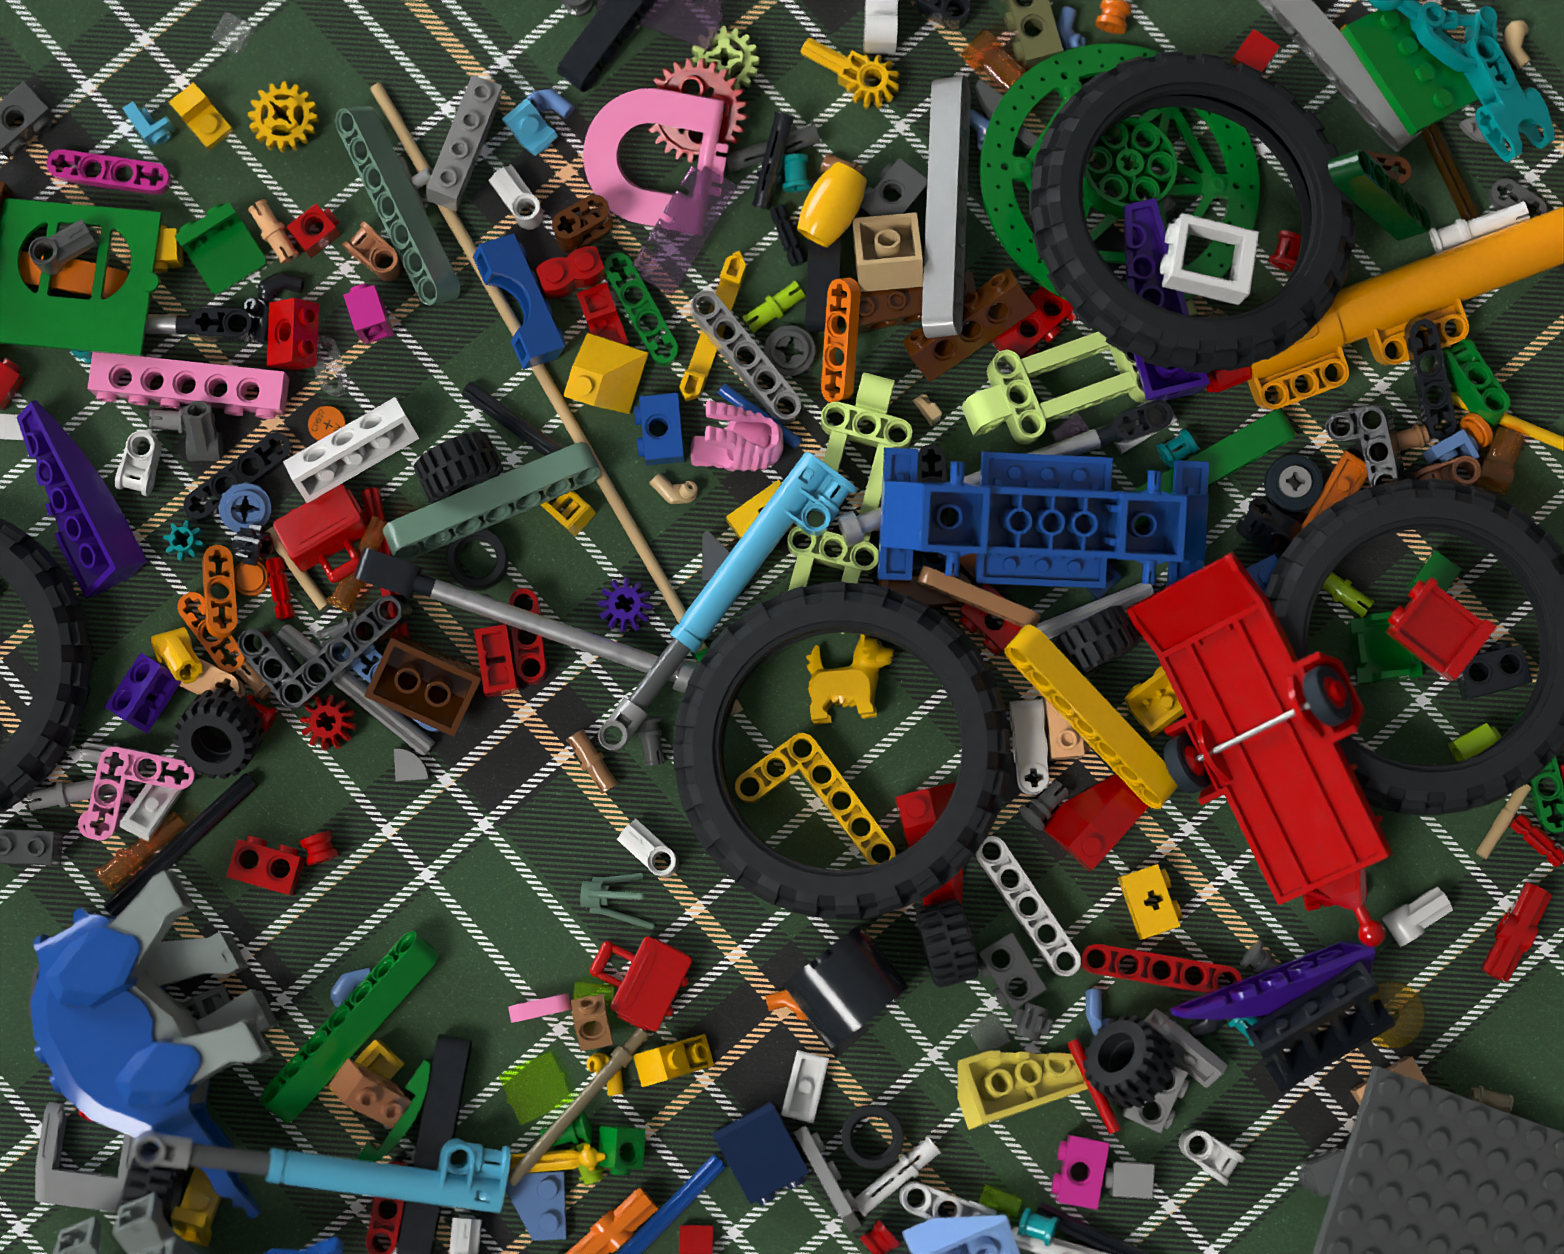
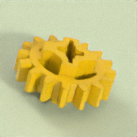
M282 82L280 89H276L272 83L269 84L270 92L267 94L259 90L258 93L261 100H251L250 102L256 111L248 112L250 120L255 121L249 125L252 132H258L255 137L259 143L266 140V146L269 150L278 145L281 153L285 152L286 145H290L296 151L298 141L307 145L309 142L305 135L307 133H316L311 123L319 122L318 116L312 113L317 110L314 102H309L311 99L309 93L306 91L300 94L301 89L297 84L289 90L286 82ZM267 108L268 117L264 120L265 123L263 124V116ZM276 110H278L280 114L283 113L285 116H288V119L291 122V124H289L286 120L284 121L283 119L278 118L279 116ZM302 111H303V112H304V117H303V122H302V124H301V126H300V125H299V117L303 114V113H302ZM280 134H290L286 136H279Z

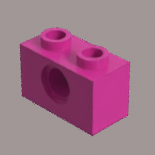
M360 284L352 287L350 293L344 294L354 330L364 345L394 335L384 301L375 285Z
M1067 1134L1066 1141H1060L1057 1160L1062 1161L1060 1174L1054 1173L1051 1193L1056 1194L1055 1200L1057 1202L1097 1210L1109 1143ZM1076 1162H1084L1087 1166V1175L1082 1180H1074L1070 1175V1169Z

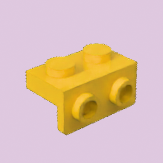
M1162 666L1147 681L1133 686L1125 697L1129 712L1152 738L1185 714Z

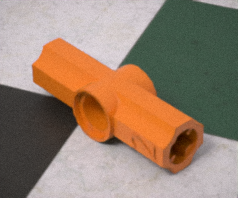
M641 1187L638 1188L615 1210L611 1209L590 1228L591 1231L565 1254H608L609 1252L612 1254L634 1234L633 1231L659 1209L658 1206Z

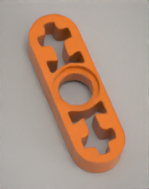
M213 545L205 551L202 560L206 627L212 636L224 639L234 633L238 622L233 556L231 551L225 546ZM214 555H218L221 561H225L220 569L221 575L215 576V563L209 562L212 561ZM216 584L224 585L228 589L229 595L224 599H217L211 594V587ZM219 608H224V620L229 622L224 629L220 628L219 623H214L218 619Z
M196 592L184 594L178 602V612L217 666L229 674H236L235 672L240 666L245 668L243 663L247 659L240 652L238 641L233 635L228 637L231 641L228 644H225L228 638L208 642L204 638L206 619L200 621L192 612L186 613L189 609L187 603L192 600L195 603L201 602L198 610L206 617L204 597ZM218 616L217 621L214 623H219L222 629L226 628V625ZM225 644L231 653L236 654L238 652L239 655L236 657L237 665H225L224 662L227 660L224 652L218 649L215 653L213 650Z

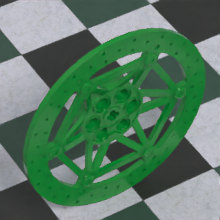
M1104 43L1081 46L1055 54L1024 73L1003 96L990 119L981 148L979 167L983 203L989 221L1001 244L1016 264L1034 281L1059 296L1047 277L1049 271L1044 260L1039 259L1033 233L1018 207L1012 181L1024 182L1029 192H1031V173L1043 137L1057 113L1069 98L1074 96L1083 87L1079 79L1097 76L1101 72H1107L1115 68L1118 63L1138 56L1143 58L1153 57L1158 51L1140 46ZM1053 91H1057L1063 101L1026 158L1013 156L1015 140L1026 117L1042 99ZM1179 107L1152 109L1141 118L1128 117L1112 127L1094 146L1084 175L1083 206L1085 218L1087 219L1091 207L1105 215V218L1090 231L1093 241L1098 239L1118 219L1124 220L1125 205L1145 201L1137 196V191L1144 193L1148 200L1156 198L1165 232H1167L1163 199L1165 197L1201 195L1202 199L1191 216L1202 218L1214 198H1224L1227 200V205L1222 223L1252 230L1259 206L1260 182L1256 155L1247 130L1218 114L1194 109L1207 124L1220 147L1227 174H1216L1180 112ZM1160 116L1158 127L1150 123ZM1170 120L1175 124L1202 174L1177 162L1174 147L1166 136ZM1105 137H1111L1116 141L1117 145L1108 143ZM1136 140H1143L1147 143L1148 147L1140 146ZM1089 162H1096L1101 170L1093 169ZM1001 166H1005L1007 170H1003ZM1123 167H1128L1129 171L1125 170ZM1152 167H1158L1164 175L1156 174ZM1177 173L1198 183L1173 185ZM1104 189L1112 190L1116 197L1108 196ZM1187 234L1186 242L1191 234ZM1213 240L1208 248L1189 265L1185 266L1182 263L1181 270L1220 279L1232 267L1235 245ZM1099 251L1106 263L1126 264L1125 253ZM1183 292L1186 302L1198 296Z

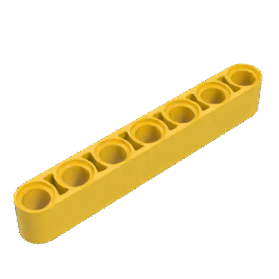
M1025 625L1005 648L1006 657L1146 805L1154 809L1162 808L1178 788L1170 776L1165 762L1041 630L1033 625Z

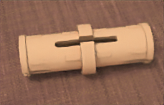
M263 199L255 203L257 207H254V205L250 206L248 211L262 230L261 236L263 240L270 243L281 264L290 262L291 256L296 258L299 253L284 232L286 227L282 222H278L267 201Z

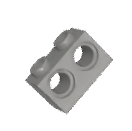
M1178 1067L1170 1071L1172 1084L1162 1094L1157 1093L1155 1095L1156 1099L1154 1102L1158 1105L1159 1112L1154 1119L1147 1120L1142 1114V1107L1137 1108L1136 1106H1133L1132 1109L1124 1107L1121 1115L1158 1133H1161L1163 1128L1169 1129L1176 1111L1172 1110L1177 1097L1182 1099L1188 1088L1189 1081L1185 1079L1188 1072Z

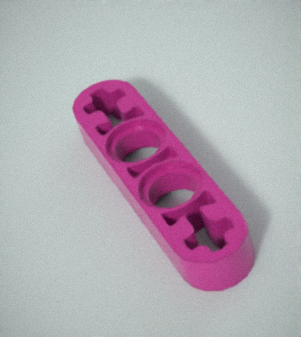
M64 149L53 151L46 161V167L51 175L57 180L153 195H161L167 192L172 184V178L168 170L163 165L153 162ZM65 158L69 165L78 166V175H76L77 172L74 168L64 167L62 172H60L55 165L56 163H61ZM92 162H98L102 166L101 173L95 178L87 177L85 174L86 167ZM122 167H130L133 170V176L127 182L117 180L116 174ZM140 169H142L141 172L144 176L155 177L156 172H159L163 181H157L156 186H153L149 179L140 178Z

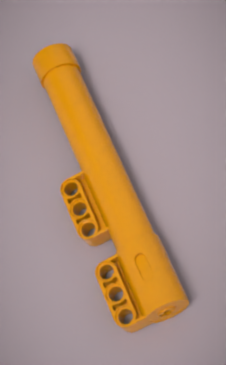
M1564 206L1341 288L1335 297L1334 303L1323 318L1304 337L1268 360H1261L1250 366L1252 379L1248 380V384L1255 403L1260 408L1266 410L1280 409L1343 385L1349 377V367L1342 349L1345 345L1366 337L1373 357L1379 364L1387 366L1409 361L1404 329L1406 324L1415 317L1426 318L1436 325L1441 348L1462 341L1468 335L1469 323L1461 302L1564 264ZM1448 320H1451L1456 325V332L1452 337L1448 336L1445 332V324ZM1419 325V331L1427 332L1426 328ZM1389 342H1392L1397 349L1396 356L1393 359H1389L1385 354V347ZM1425 344L1423 348H1431L1432 346ZM1329 364H1332L1337 369V377L1332 382L1325 376V369ZM1299 375L1304 376L1308 384L1306 390L1302 393L1295 388V380ZM1270 386L1274 387L1278 394L1277 400L1273 404L1268 403L1265 399V391Z

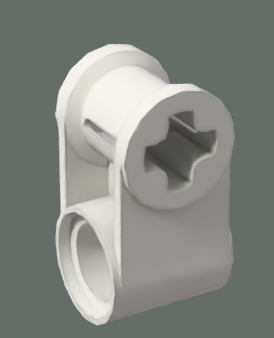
M144 431L134 432L128 437L115 477L116 489L122 490L125 487L141 491V494L144 496L151 494L162 451L161 444L157 438ZM149 440V452L139 455L137 451L139 443Z
M1188 1129L1181 1134L1179 1139L1181 1152L1225 1186L1228 1185V1177L1238 1162L1242 1163L1245 1159L1223 1142H1219L1208 1133L1199 1129ZM1195 1136H1201L1204 1141V1146L1198 1153H1192L1189 1149V1142Z

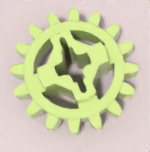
M722 26L720 34H716L712 28L709 29L710 38L708 39L700 35L698 38L701 47H692V54L696 56L692 58L695 66H697L700 58H705L706 67H709L712 62L717 61L718 72L724 68L729 69L726 76L728 80L736 72L742 71L737 76L738 81L733 87L735 90L740 89L739 86L742 84L749 88L751 85L748 76H757V69L752 66L759 65V57L752 56L757 52L756 45L747 46L749 36L746 34L739 38L737 28L729 34L725 26ZM718 44V46L712 52H707L710 48ZM730 44L735 45L741 51H736ZM724 57L728 58V65L726 66L721 65L722 58ZM713 87L710 88L711 95L714 92Z

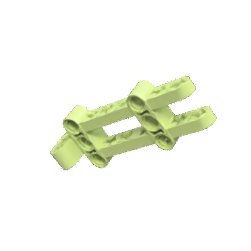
M1191 299L1186 304L1190 316L1196 317L1198 313ZM1099 332L1020 359L1014 351L1002 350L995 355L987 367V376L992 387L969 396L961 408L973 437L993 431L1006 421L1013 439L1019 444L1030 445L1044 432L1046 423L1125 394H1129L1136 402L1143 403L1148 401L1146 400L1143 388L1139 384L1140 376L1136 362L1131 360L1127 353L1125 354L1105 342L1106 337ZM1107 350L1111 351L1120 375L1046 402L1038 403L1029 378ZM997 363H1006L1010 367L1011 373H1002L998 369ZM1013 391L1019 393L1022 396L1023 403H1014L1009 393ZM1022 421L1032 423L1035 433L1030 434L1024 431L1021 424Z
M863 372L855 406L841 402H831L821 412L822 429L830 435L823 462L837 473L847 440L877 448L859 515L879 507L882 496L884 447L908 448L912 439V428L906 420L887 415L895 380ZM838 412L844 417V422L841 425L833 426L827 422V416L830 413ZM864 420L871 421L875 425V430L870 434H863L858 430V424ZM896 428L901 429L906 433L907 437L902 442H894L889 438V432ZM811 512L808 515L807 523L812 527H820L825 522V517L820 512ZM798 526L794 527L788 534L787 545L789 552L797 557L788 591L801 586L807 587L814 562L844 570L841 582L858 583L860 575L870 574L878 566V549L869 543L872 532L863 534V542L848 547L843 536L840 534L826 531L822 535L812 536ZM803 534L808 536L811 540L810 546L806 549L796 548L793 545V539L797 535ZM829 543H837L841 546L842 553L838 557L831 558L825 554L824 548ZM861 551H867L872 554L874 560L868 566H861L856 562V554Z

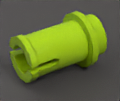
M587 1142L579 1144L571 1149L576 1150L578 1152H582L584 1150V1145H587ZM597 1164L595 1170L589 1171V1168L580 1165L578 1166L581 1174L579 1181H583L585 1186L604 1179L602 1176L604 1169L599 1168Z

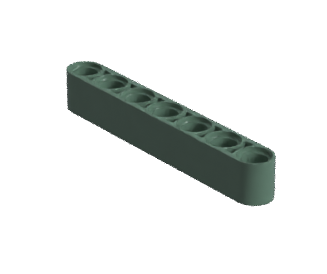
M371 106L339 110L335 118L337 131L418 297L425 305L456 300L460 294L458 278L376 111Z
M584 442L575 443L397 518L383 528V535L393 557L408 561L586 486L599 478L601 470L589 445Z

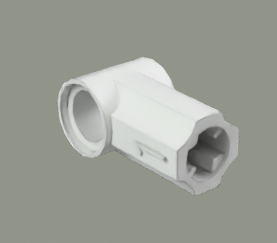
M512 165L502 167L496 171L489 179V182L511 211L518 225L524 229L538 227L543 220V210L537 197L531 193ZM526 206L535 207V211L530 216H522L520 212Z
M637 819L628 824L617 838L625 848L657 876L666 878L676 873L679 867V859L676 853L669 849ZM662 853L669 854L671 858L669 868L663 871L657 870L655 867L656 857Z
M1434 887L1407 905L1405 903L1385 915L1382 920L1401 947L1425 932L1424 929L1444 917L1453 909L1446 895L1438 887Z
M453 1218L449 1254H479L482 1220Z

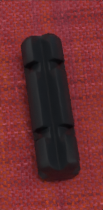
M785 205L774 207L771 209L770 215L774 224H777L776 230L784 251L788 252L787 259L792 267L799 266L806 262V256L803 248L799 247L801 243L792 220H789L788 209Z

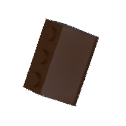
M394 631L364 697L454 737L482 678L481 671Z

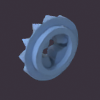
M247 482L232 485L230 489L222 493L218 506L221 520L226 527L236 533L240 531L241 527L248 529L250 524L264 526L271 514V502L268 495L258 485ZM244 496H246L249 505L258 507L248 510L245 520H243L240 510L234 508L236 505L242 504Z

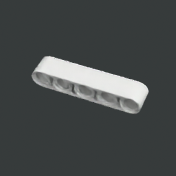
M988 836L976 852L977 860L1049 968L1059 976L1075 974L1081 965L1078 951L1006 844L996 836ZM986 843H994L999 847L1000 855L997 860L990 861L983 856L982 848ZM1012 870L1017 874L1018 883L1014 888H1007L1002 884L1001 874L1003 871ZM1024 897H1030L1036 903V911L1031 916L1024 915L1019 909V903ZM1044 924L1051 926L1055 932V937L1050 943H1043L1038 938V929ZM1061 952H1067L1073 958V965L1068 971L1060 970L1056 964V958Z

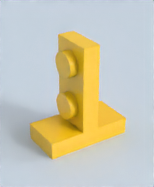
M195 1166L181 1206H175L171 1221L174 1231L183 1240L208 1247L212 1237L211 1224L221 1196L214 1190L206 1172L200 1167Z

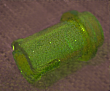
M583 978L582 982L575 981L573 1000L585 996L604 994L606 1004L611 1005L614 995L613 984L585 982Z
M985 1184L979 1204L1007 1213L1006 1217L1009 1218L1010 1215L1017 1216L1023 1198L1018 1197L1017 1192H1014L1013 1195Z

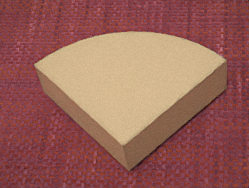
M921 394L913 400L930 426L940 421L942 411L935 402L931 403L926 394Z

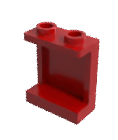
M1432 577L1425 582L1419 580L1408 593V596L1412 599L1405 608L1398 606L1387 621L1391 625L1386 630V633L1449 682L1457 679L1497 627L1487 619L1480 620L1438 587L1436 585L1438 581Z

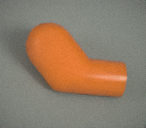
M786 990L765 995L769 1011L787 1007L797 1014L799 1020H808Z

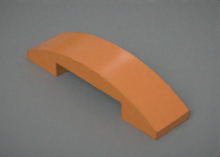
M21 251L19 263L22 278L28 288L30 286L39 287L41 271L30 258L29 252ZM76 259L66 262L60 272L52 275L50 289L86 295L91 298L96 264ZM107 267L103 300L116 293L122 287L129 275L128 272Z

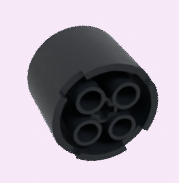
M860 924L783 984L788 994L831 1049L859 1029L910 987Z

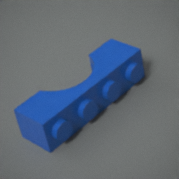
M514 233L479 244L473 259L484 284L505 289L517 299L522 308L523 325L515 333L511 344L523 370L558 359L565 348V338L561 329L556 327L552 319V309L549 302L543 299L539 290V280L536 273L531 271L528 266L524 246L518 243Z

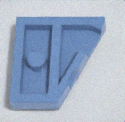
M565 1171L527 1173L515 1187L507 1181L505 1190L533 1241L567 1238Z

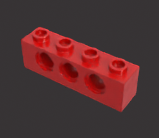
M1043 286L1030 296L1037 310L991 341L999 351H1014L1020 359L1037 354L1039 351L1036 347L1044 340L1047 343L1054 340L1062 332L1060 326L1069 319L1071 322H1074L1077 319L1072 313L1074 308L1067 300L1048 291ZM1046 304H1055L1060 309V314L1049 316L1044 312L1043 307ZM1026 324L1032 325L1036 329L1037 334L1034 337H1025L1021 334L1020 327Z

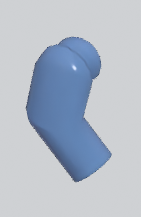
M1062 7L1056 25L1062 47L1065 51L1085 46L1084 37H1081L1079 33L1076 34L1072 29L1077 12L1071 7Z
M552 89L535 91L526 98L538 112L555 110L565 119L575 109L574 105Z
M1089 989L1085 991L1086 1017L1093 1034L1097 1035L1099 1033L1098 1029L1102 1025L1106 1027L1111 1019H1102V991L1099 989Z

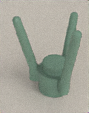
M642 873L605 878L593 877L592 881L582 882L580 905L581 907H589L590 913L603 914L648 929L655 928V925L651 922L602 907V905L608 906L609 899L643 900L644 895L642 893L610 891L609 886H604L642 879Z

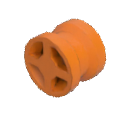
M1102 0L1100 4L1102 12L1096 18V27L1108 33L1124 34L1127 29L1126 17L1131 14L1132 6L1123 0Z

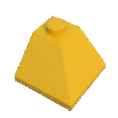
M587 333L573 363L563 396L595 407L630 414L649 352Z

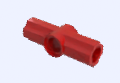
M1529 882L1524 883L1510 912L1508 911L1503 916L1494 934L1496 940L1483 962L1482 971L1505 983L1509 982L1522 954L1529 950L1537 936L1539 929L1537 925L1552 897L1550 893Z

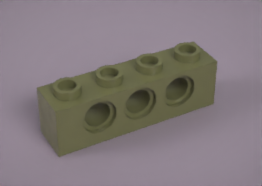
M999 0L1000 2L1005 1L1007 12L1004 13L1005 24L1008 32H1014L1016 42L1012 44L1016 61L1022 60L1024 70L1033 68L1038 63L1055 54L1063 53V47L1049 0H1030L1032 4L1028 7L1019 6L1016 0ZM1035 27L1040 31V34L1036 37H1031L1025 33L1024 29Z

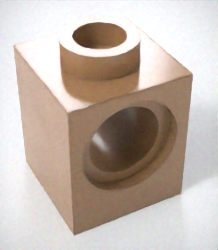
M604 994L571 1000L573 1023L580 1050L585 1051L613 1045L611 1023Z

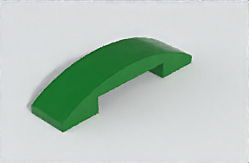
M424 1059L405 1088L414 1093L415 1097L384 1142L379 1147L368 1140L355 1160L379 1161L406 1134L415 1120L427 1092L431 1072V1061L429 1059Z

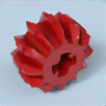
M329 695L326 705L321 697H317L315 699L318 706L317 709L311 705H306L305 707L311 713V717L303 716L300 718V722L310 724L309 727L301 731L302 735L310 736L313 734L309 744L316 746L321 741V749L323 751H328L331 741L336 749H341L339 738L342 737L350 742L352 737L345 733L346 729L355 730L357 727L355 723L347 722V720L355 716V712L353 710L344 712L348 703L345 700H341L336 705V697L333 695ZM326 716L336 720L335 724H331L334 727L330 731L321 726L322 722L326 723L323 720Z

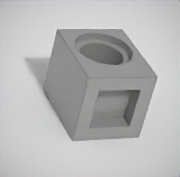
M1111 1161V1168H1105L1104 1188H1109L1110 1195L1153 1199V1164Z

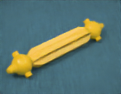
M589 1144L584 1145L582 1152L573 1149L547 1151L528 1173L575 1169L580 1165L589 1168V1171H593L596 1169L595 1166L598 1162L606 1159V1154L591 1148ZM527 1153L511 1155L508 1173Z

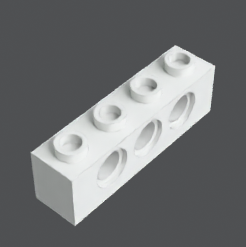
M394 397L283 461L304 500L306 503H309L413 443L419 437Z

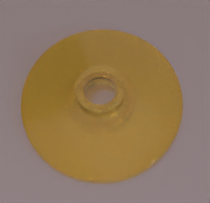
M1396 982L1378 984L1377 986L1380 991L1369 997L1371 1002L1379 998L1387 1012L1389 1013L1391 1009H1396L1399 1012V1018L1395 1021L1396 1025L1370 1041L1385 1048L1406 1046L1415 1040L1422 1030L1425 1018L1423 1004L1418 995L1403 984Z

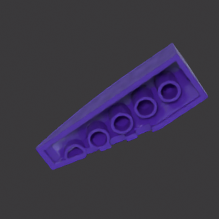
M1156 198L1125 205L1126 285L1139 296L1157 306L1190 316L1183 291L1162 287L1164 275L1160 274V267L1164 255H1168L1169 244L1165 243L1166 232ZM1133 354L1146 400L1179 398L1199 393L1210 384L1207 373L1185 372L1183 368L1171 366L1165 369L1143 362V357Z
M36 400L31 401L16 418L29 457H35L37 462V473L35 476L38 485L45 486L50 501L45 504L48 515L55 516L59 532L54 533L57 543L85 598H92L132 577L147 560L119 505L85 454L59 423Z
M1340 941L1170 1008L1172 1015L1185 1019L1219 1020L1268 1015L1359 961L1362 962L1371 975L1375 950L1373 946L1369 947L1364 944Z

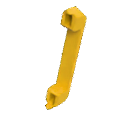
M740 250L726 258L715 293L730 312H732L746 272V263ZM712 304L708 314L714 311V307ZM721 326L717 329V334L721 339L726 326ZM703 331L700 334L689 367L685 370L679 386L685 401L701 396L718 350Z

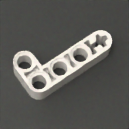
M866 0L864 54H896L898 0Z

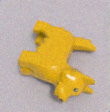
M860 634L853 655V663L848 667L825 669L822 664L820 647L815 645L811 654L806 657L810 663L807 665V669L811 674L808 691L812 699L810 705L812 722L815 725L832 723L831 716L827 711L833 703L835 706L842 704L843 708H846L848 705L850 707L856 705L862 719L877 717L874 702L879 670L881 667L892 663L895 651L882 646L881 642L876 638Z

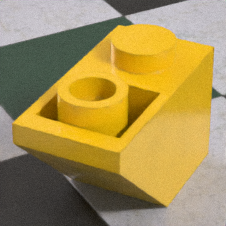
M705 1034L633 1055L642 1087L714 1066Z

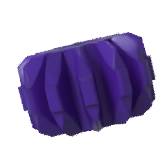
M627 577L624 578V587L621 588L616 580L611 581L615 591L612 593L610 590L603 588L601 592L609 600L598 601L599 607L609 608L600 614L601 619L606 620L612 617L608 624V627L612 630L621 622L620 629L622 633L627 632V623H631L633 629L638 631L640 629L636 621L638 618L646 623L649 621V617L642 611L653 610V604L643 602L651 597L650 592L644 591L638 594L643 584L638 581L631 589L630 578ZM624 598L628 602L634 601V605H630L632 610L627 613L624 609L617 610V606H621L619 601Z

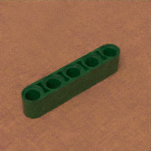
M1359 149L1329 160L1328 169L1333 183L1397 241L1430 231L1431 221L1424 205L1365 150Z

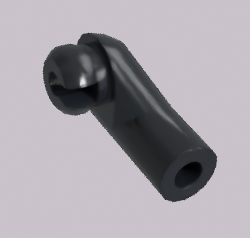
M281 272L274 273L259 282L257 286L259 291L258 298L264 302H271L275 298V293L282 289L302 293L305 279L304 277Z
M1202 1019L1189 1024L1188 1028L1191 1036L1199 1039L1219 1031L1225 1019Z

